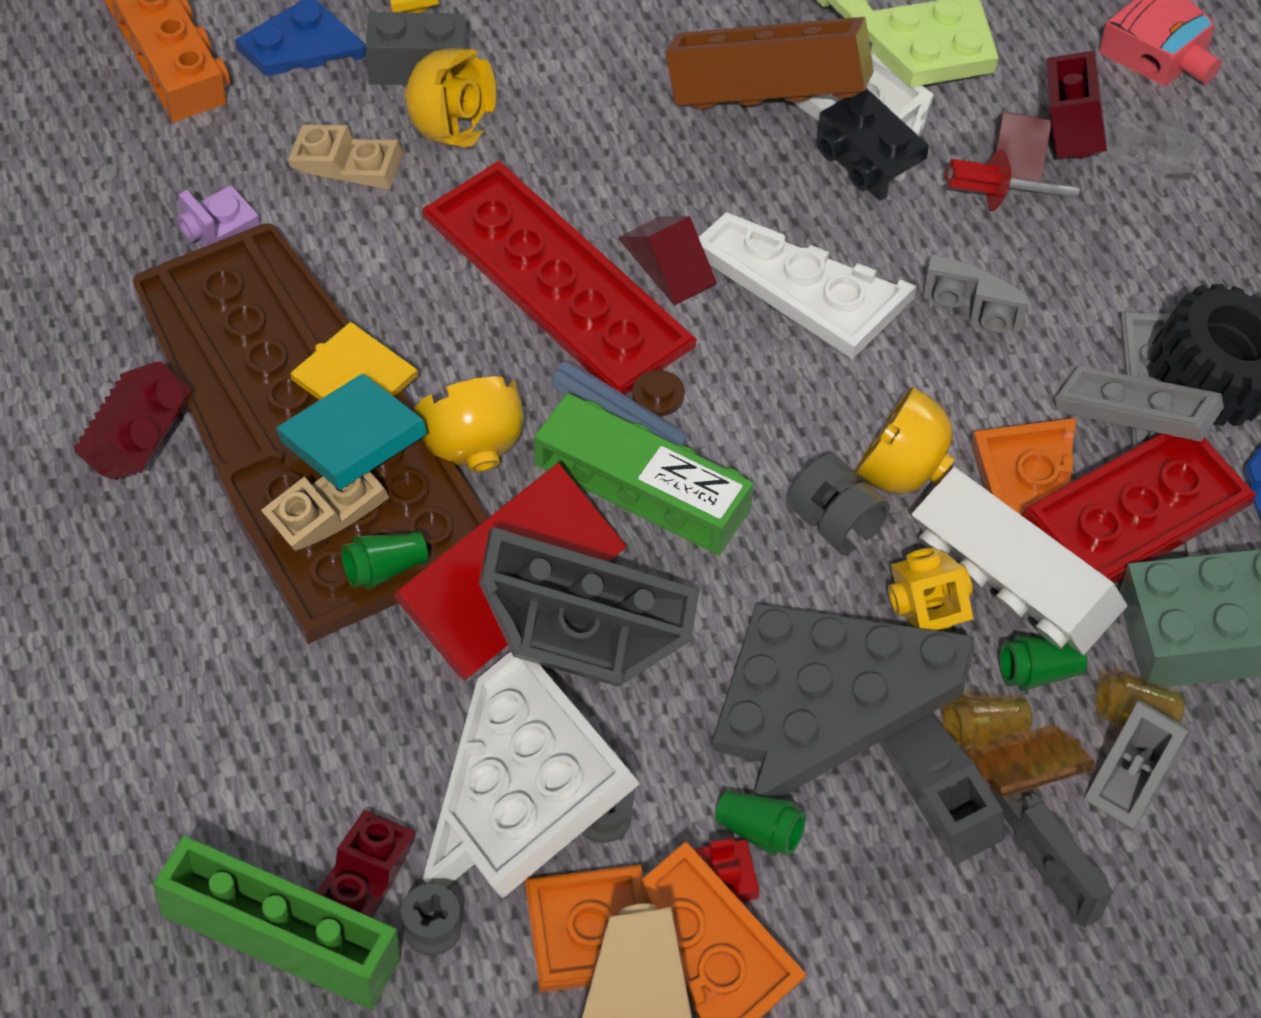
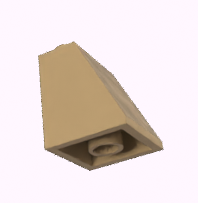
M635 904L621 909L618 916L609 917L582 1018H691L671 907L655 910L653 904Z

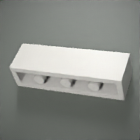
M955 466L911 514L923 531L919 536V540L927 548L943 550L958 560L959 564H964L971 582L981 589L986 583L999 591L995 596L996 599L1008 611L1020 619L1025 613L1029 614L1039 622L1035 626L1037 631L1059 649H1062L1067 643L1084 656L1127 607L1126 602L1112 581Z

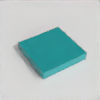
M363 373L276 427L280 441L339 490L427 434L424 420Z

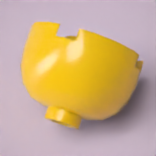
M466 48L437 50L424 56L414 67L405 87L404 96L410 120L417 131L425 138L446 146L466 148L473 146L484 131L472 132L486 111L494 113L496 106V81L492 66L488 60L478 58L476 55L479 53L478 51ZM458 118H472V128L459 133Z
M481 377L458 382L446 387L447 398L434 403L430 394L415 406L414 413L424 420L427 434L422 437L426 448L434 456L452 461L455 466H468L469 471L472 473L484 472L497 467L500 464L499 457L508 453L521 435L524 416L518 387L513 380L506 387L504 377Z
M912 386L886 419L888 422L876 440L874 437L854 471L865 482L886 493L903 495L915 492L928 480L938 484L955 460L953 456L947 453L953 439L952 422L945 409L931 396L923 391L920 392Z

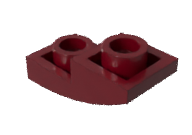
M363 810L338 846L336 864L316 894L373 918L409 854L415 840L416 831Z

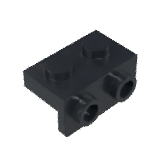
M867 88L865 91H861L853 97L844 98L820 112L817 145L821 154L829 161L836 160L848 171L849 177L857 189L861 191L868 190L878 201L887 197L889 181L927 159L929 145Z

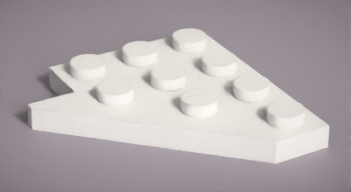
M510 651L477 678L423 875L426 884H439L447 888L475 864L492 888L504 898L640 785L634 775L540 664L515 658Z

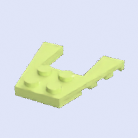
M817 0L823 7L832 5L844 18L865 17L869 41L872 43L871 52L908 87L995 73L999 57L981 0H937L876 11L871 9L866 0Z

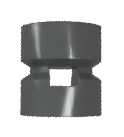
M836 454L824 455L810 464L794 482L787 498L789 507L810 526L819 525V534L841 555H849L857 549L846 538L851 528L865 541H868L883 526L890 510L889 503L868 483H858L857 474Z

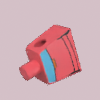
M1134 0L1106 22L1099 51L1104 56L1165 87L1184 71L1203 84H1207L1216 76L1222 64V60L1208 51L1215 27L1214 23L1191 0Z

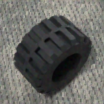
M1212 284L1209 289L1204 285L1195 288L1192 293H1187L1182 298L1152 342L1153 347L1150 350L1149 359L1154 362L1151 367L1153 376L1166 383L1222 393L1224 408L1213 425L1224 426L1227 421L1233 426L1243 425L1246 420L1252 421L1261 413V298L1255 294L1249 296L1244 293L1243 289L1232 286L1230 290L1226 289L1223 284Z

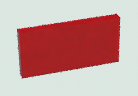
M1159 434L1027 506L1022 516L1110 581L1116 583L1124 578L1129 563L1154 561L1251 506L1256 494L1205 438L1200 442Z
M559 463L554 465L393 594V597L437 651L464 681L508 646L479 585L488 533L492 527L608 562L627 547Z

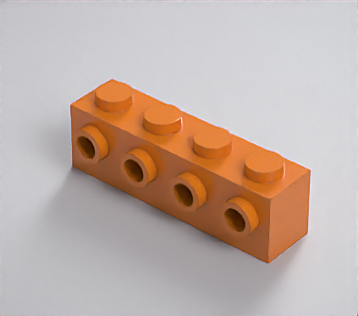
M104 0L172 123L227 104L224 87L230 85V79L226 66L220 57L213 59L208 36L202 26L195 27L192 23L193 15L187 0Z

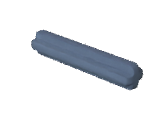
M563 361L554 371L552 385L565 395L569 393L584 401H593L602 406L605 411L629 423H638L645 426L652 434L675 445L687 446L688 436L686 432L574 363Z

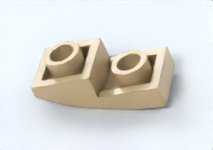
M302 125L288 162L290 167L306 174L390 189L402 159L403 151L398 140L353 139L347 125Z
M370 471L341 490L337 489L323 476L312 485L304 476L261 511L291 548L296 551L341 531L389 499V496Z

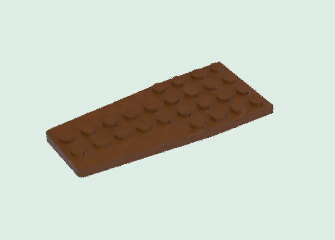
M269 223L260 224L135 275L133 284L136 297L168 368L192 391L185 406L236 520L307 644L398 604V601L393 597L395 592L488 519L454 463L434 456L426 448L423 439L420 438L370 471L384 487L389 499L341 531L315 544L294 551L261 510L304 476L312 485L322 475L280 441L276 427L319 401L292 381L290 373L316 352L315 346L317 344H325L350 322L277 228ZM401 390L395 398L414 412L415 406ZM416 531L422 534L428 551L427 563L417 565L370 590L364 586L353 588L350 585L342 565L341 548L345 544L352 543L354 536L409 534Z

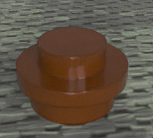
M664 370L648 371L640 375L633 384V400L660 417L676 412L684 401V385L671 372Z

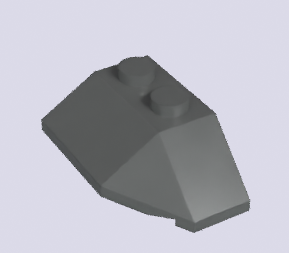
M492 527L488 533L479 578V585L515 658L618 687L691 642L700 589Z

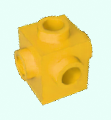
M936 548L919 549L909 553L906 557L907 560L891 564L894 584L888 585V594L896 616H903L914 628L943 631L952 625L974 619L969 598L973 593L969 573L964 564L957 563L945 551Z

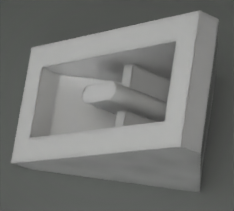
M1138 701L1084 800L1130 828L1135 829L1177 767L1190 729L1146 703Z

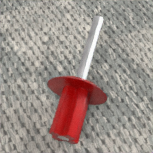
M1002 149L997 150L992 155L988 164L951 159L949 169L945 170L944 179L948 180L947 188L986 194L990 211L996 210L1002 204L1009 188L1078 197L1080 191L1079 187L1011 177L1010 161L1006 152Z

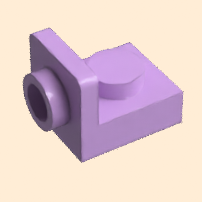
M232 185L200 202L188 190L177 195L181 213L177 216V223L183 235L191 243L199 240L205 247L260 225L259 215Z

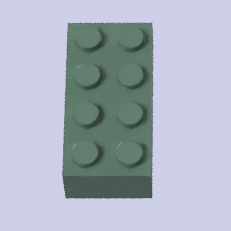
M1261 549L1129 563L1127 565L1119 592L1127 604L1122 613L1144 690L1261 677Z

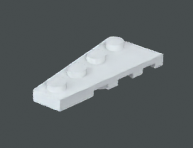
M727 212L699 236L708 262L712 267L851 359L862 351L915 298L916 286L899 280L897 285L882 280L876 277L877 270L859 263L854 268L828 259V251L812 245L809 248L797 247L785 242L784 234Z

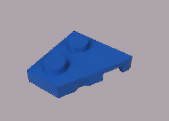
M301 0L235 39L236 50L264 76L286 73L294 68L308 69L325 66V60L353 56L354 60H359L366 57V44L317 0Z

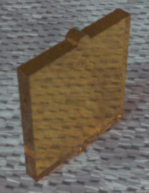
M1055 724L964 750V753L974 763L984 781L1001 797L1095 770L1094 759L1081 748L1080 740L1071 739Z

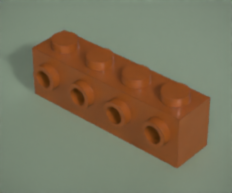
M865 17L681 32L675 35L665 51L675 105H692L695 109H707L718 105L720 102L738 101L740 105L749 106L759 104L766 99L783 97L789 102H799L807 100L813 95L832 94L836 98H849L859 94L861 91H865L874 72Z

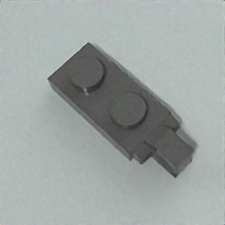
M1023 774L995 787L993 795L1003 809V817L1016 832L1013 839L1078 925L1085 928L1101 919L1114 891L1110 888L1103 870L1098 865L1091 863L1074 842L1069 827L1061 819L1055 818L1041 798L1042 792Z

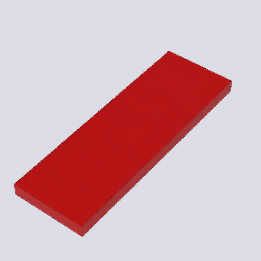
M495 162L422 208V217L580 365L590 374L622 394L627 395L631 392L635 380L643 373L652 370H663L696 347V338L502 162Z

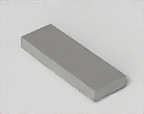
M1079 365L1055 397L1057 410L1065 414L1200 442L1224 408L1222 393Z

